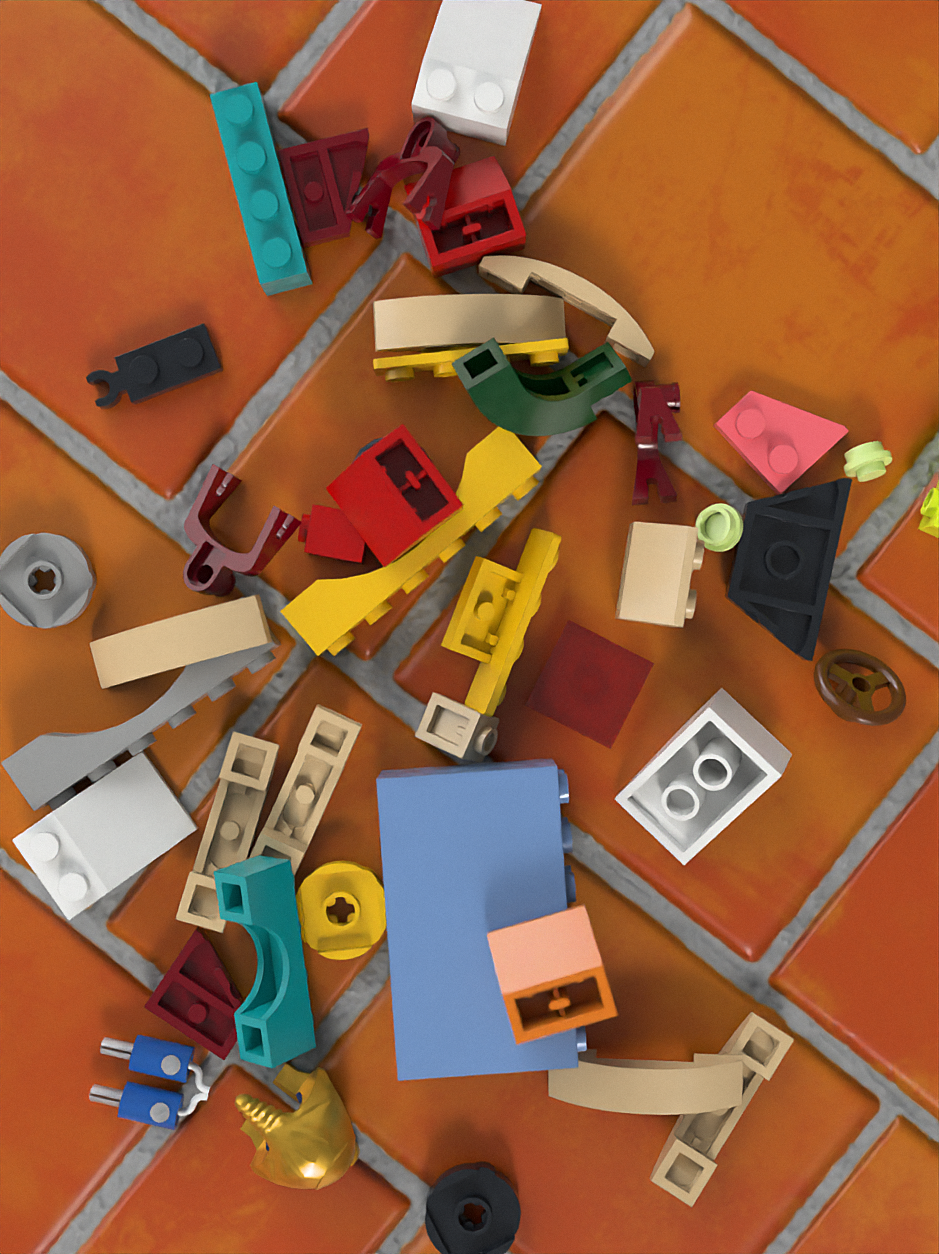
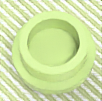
M868 442L856 446L845 453L844 456L847 464L844 466V471L848 477L857 476L860 482L869 481L885 474V466L891 463L893 458L890 451L884 450L882 442Z
M723 503L713 504L705 508L697 517L695 527L699 528L697 537L699 540L704 541V547L715 552L727 551L733 548L742 536V517L732 506Z

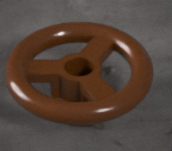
M838 649L826 653L816 663L814 669L816 689L824 702L840 718L863 725L879 726L895 721L903 713L906 706V693L903 684L895 672L876 657L858 650ZM849 663L859 665L874 674L868 676L858 673L852 674L837 664ZM829 678L839 683L835 690L831 686ZM888 687L891 694L889 707L881 711H874L872 695L876 690Z

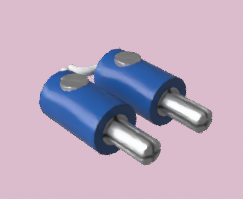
M140 1034L137 1035L134 1043L105 1037L102 1040L100 1046L101 1054L130 1060L129 1070L186 1083L192 1069L196 1074V1086L203 1092L196 1094L191 1099L187 1108H182L184 1102V1094L130 1081H127L124 1090L94 1084L89 1094L90 1101L119 1107L118 1118L175 1130L180 1116L192 1113L200 1100L207 1101L210 1087L204 1085L202 1081L203 1072L200 1066L193 1062L195 1047Z

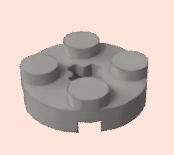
M45 532L29 534L13 541L1 554L0 605L17 622L31 627L55 628L66 625L78 618L89 605L93 590L96 587L97 578L88 555L73 540L65 536ZM52 569L56 576L53 581L56 586L52 591L44 589L39 593L35 589L38 579L34 574L37 570L49 572Z

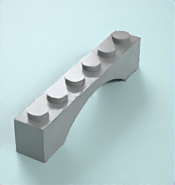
M268 626L272 639L271 643L186 665L181 675L160 699L143 713L125 723L97 732L79 734L51 732L43 734L2 761L1 764L33 811L47 805L54 811L78 795L73 788L86 778H89L94 784L115 770L117 766L113 760L122 753L129 750L131 755L135 756L157 741L153 735L154 731L166 723H169L171 728L174 729L194 716L197 712L192 705L208 695L213 702L236 686L232 678L246 668L249 669L251 674H254L276 659L272 650L280 646L281 643Z

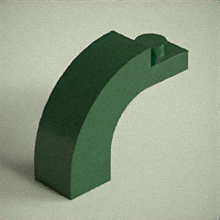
M495 338L490 339L451 363L473 402L488 420L507 431L528 436L561 434L593 422L597 417L591 405L612 395L616 390L633 381L626 366L609 342H606L568 366L543 375L527 374L515 369L509 363Z

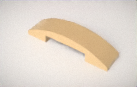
M484 256L480 262L479 276L512 294H523L527 285L531 282L556 297L563 298L565 302L612 327L604 344L609 342L616 352L643 367H646L655 351L637 322L612 297L586 279L558 266L517 256Z
M455 294L408 297L373 302L376 352L424 351L427 347L480 346L492 338H495L498 345L566 338L564 299L558 297L522 294Z
M253 595L140 626L90 642L89 644L101 689L218 656L271 643L272 639L260 595Z
M320 704L316 706L299 744L292 766L249 859L261 855L291 860L292 873L295 876L363 724Z
M233 731L219 778H221L196 861L193 870L189 873L175 919L223 933L227 920L220 919L214 871L248 859L268 794L280 745Z
M751 1012L719 1052L722 1055H743L742 1105L717 1111L680 1114L649 1179L692 1207L717 1167L714 1159L764 1078L768 1081L770 1080L794 1039Z
M587 1049V1051L578 1052L579 1068L548 1070L550 1097L593 1109L632 1114L674 1115L717 1111L742 1105L743 1055L694 1053V1062L597 1058V1049Z

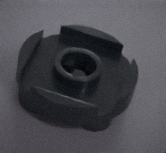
M484 1161L456 1165L441 1174L427 1193L425 1211L426 1231L435 1248L441 1254H505L510 1249L515 1240V1234L519 1229L521 1218L520 1200L512 1182L503 1173L497 1171L492 1164ZM473 1203L475 1206H483L485 1210L481 1212L482 1221L478 1224H474L471 1219L463 1221L460 1215L465 1211L464 1205Z

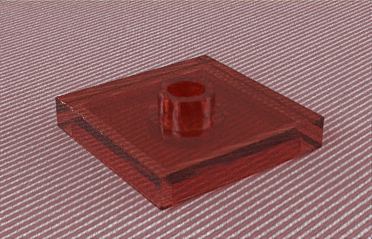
M567 620L524 705L611 749L654 663Z

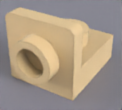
M433 692L415 737L459 758L481 763L495 746L498 736L496 728L499 724V718L485 716L464 704Z

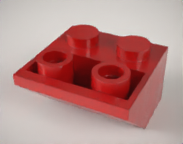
M495 155L452 170L440 230L433 231L422 222L426 208L430 203L429 195L421 213L413 214L434 279L480 264L484 256H505L525 249L526 232L511 187ZM418 181L403 185L407 197Z
M403 423L362 453L325 488L384 568L464 509L463 503Z

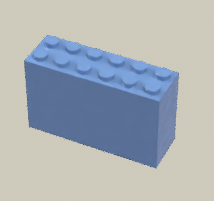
M552 758L381 770L376 783L398 1081L579 1068L578 1052L587 1051L585 1025L516 1045L487 938V932L567 909V903L576 902L574 872L571 871V865L564 866L563 853H572L571 825L568 823L567 817H561L560 804L569 803L567 773H564V769H557V765Z

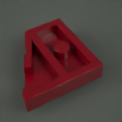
M368 128L277 150L303 248L350 237L353 220L345 213L359 193L369 144Z
M198 926L144 1008L222 1060H225L238 1041L234 1012L245 1000L205 930Z

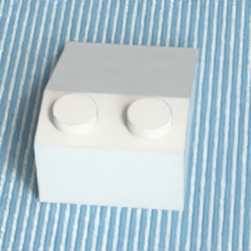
M443 0L423 58L411 104L413 122L417 123L424 117H432L446 131L505 146L542 4L526 0Z
M721 688L618 793L615 800L685 865L783 775L792 753Z
M142 751L52 811L12 841L64 915L70 920L196 831L198 826L147 754Z

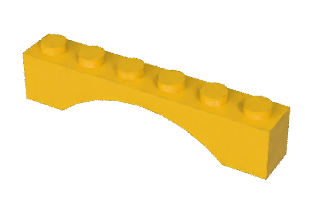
M497 427L466 455L462 479L456 491L457 497L464 505V509L428 535L416 548L387 567L344 579L316 580L280 612L317 656H321L326 651H329L334 657L355 639L350 631L365 619L371 626L392 608L387 601L401 588L406 594H409L425 581L429 575L424 569L439 557L443 563H446L464 548L466 544L461 537L475 526L482 532L503 514L498 506L513 495L519 501L540 483L535 475L540 472L542 466L513 432Z

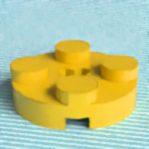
M333 861L319 866L305 877L296 894L298 918L301 924V939L307 942L311 948L317 950L318 954L326 958L347 960L363 955L380 939L387 926L384 885L372 869L361 866L356 862ZM337 897H344L346 903L353 904L355 907V912L348 914L347 922H339L337 915L329 914L328 906L335 905Z

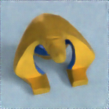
M287 1062L276 1076L273 1084L295 1101L301 1103L298 1110L294 1113L282 1112V1110L276 1109L273 1105H267L265 1101L261 1102L258 1098H252L248 1094L236 1096L235 1106L243 1114V1117L246 1118L240 1129L251 1137L257 1150L250 1163V1167L260 1177L290 1188L318 1190L338 1181L348 1168L357 1161L360 1149L355 1141L356 1135L354 1134L352 1122L325 1069L318 1067L312 1073L298 1070Z

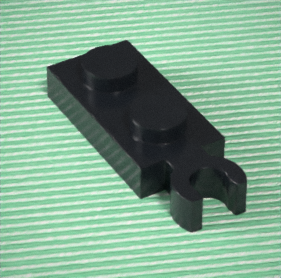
M203 323L116 356L114 358L119 371L110 373L105 370H96L90 373L86 379L92 386L100 382L109 383L110 391L108 395L95 400L97 407L109 409L120 402L123 394L128 393L131 402L136 405L224 370L209 330Z

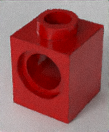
M313 504L311 515L303 513L302 523L299 527L298 542L305 543V553L365 564L368 545L341 509Z

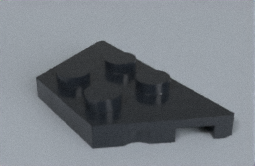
M842 478L745 503L742 515L743 532L735 547L725 598L799 658L807 661H813L852 479Z

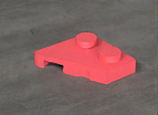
M750 391L713 425L777 495L785 491L849 432L843 425L754 391Z

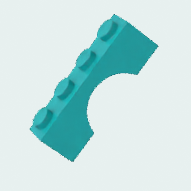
M254 82L209 94L262 289L269 296L313 284L282 175L265 101L258 83Z
M258 855L214 871L220 919L237 922L242 925L251 935L257 951L258 963L254 985L247 999L234 1012L240 1060L274 1068L315 1048L316 1042L291 860Z

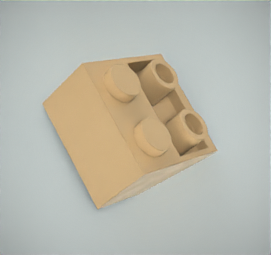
M633 522L629 525L615 619L666 627H683L684 619L693 618L697 590L689 589L691 574L694 569L700 570L704 554V541L697 540L699 528L645 522Z

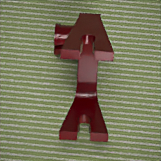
M432 117L422 118L409 131L401 151L388 156L378 164L375 172L345 214L356 223L363 222L371 204L372 213L368 217L365 231L375 239L382 238L393 187L409 176L424 173L403 205L413 214L421 213L429 195L430 203L426 208L422 222L433 231L440 230L454 164L460 156V148L447 138V131Z
M654 380L633 382V407L637 427L635 436L637 467L632 505L648 504L649 487L647 485L649 484L657 486L660 503L677 502V494L659 457L658 423L661 424V433L664 436L665 442L682 441V432L672 414L680 413L681 402L678 382L655 385Z
M212 464L184 522V530L188 538L197 547L185 564L183 580L189 589L200 594L225 597L235 587L236 577L233 571L249 577L261 574L263 569L302 522L280 508L273 506L253 549L246 554L233 552L216 538L210 528L209 521L242 480L215 464Z

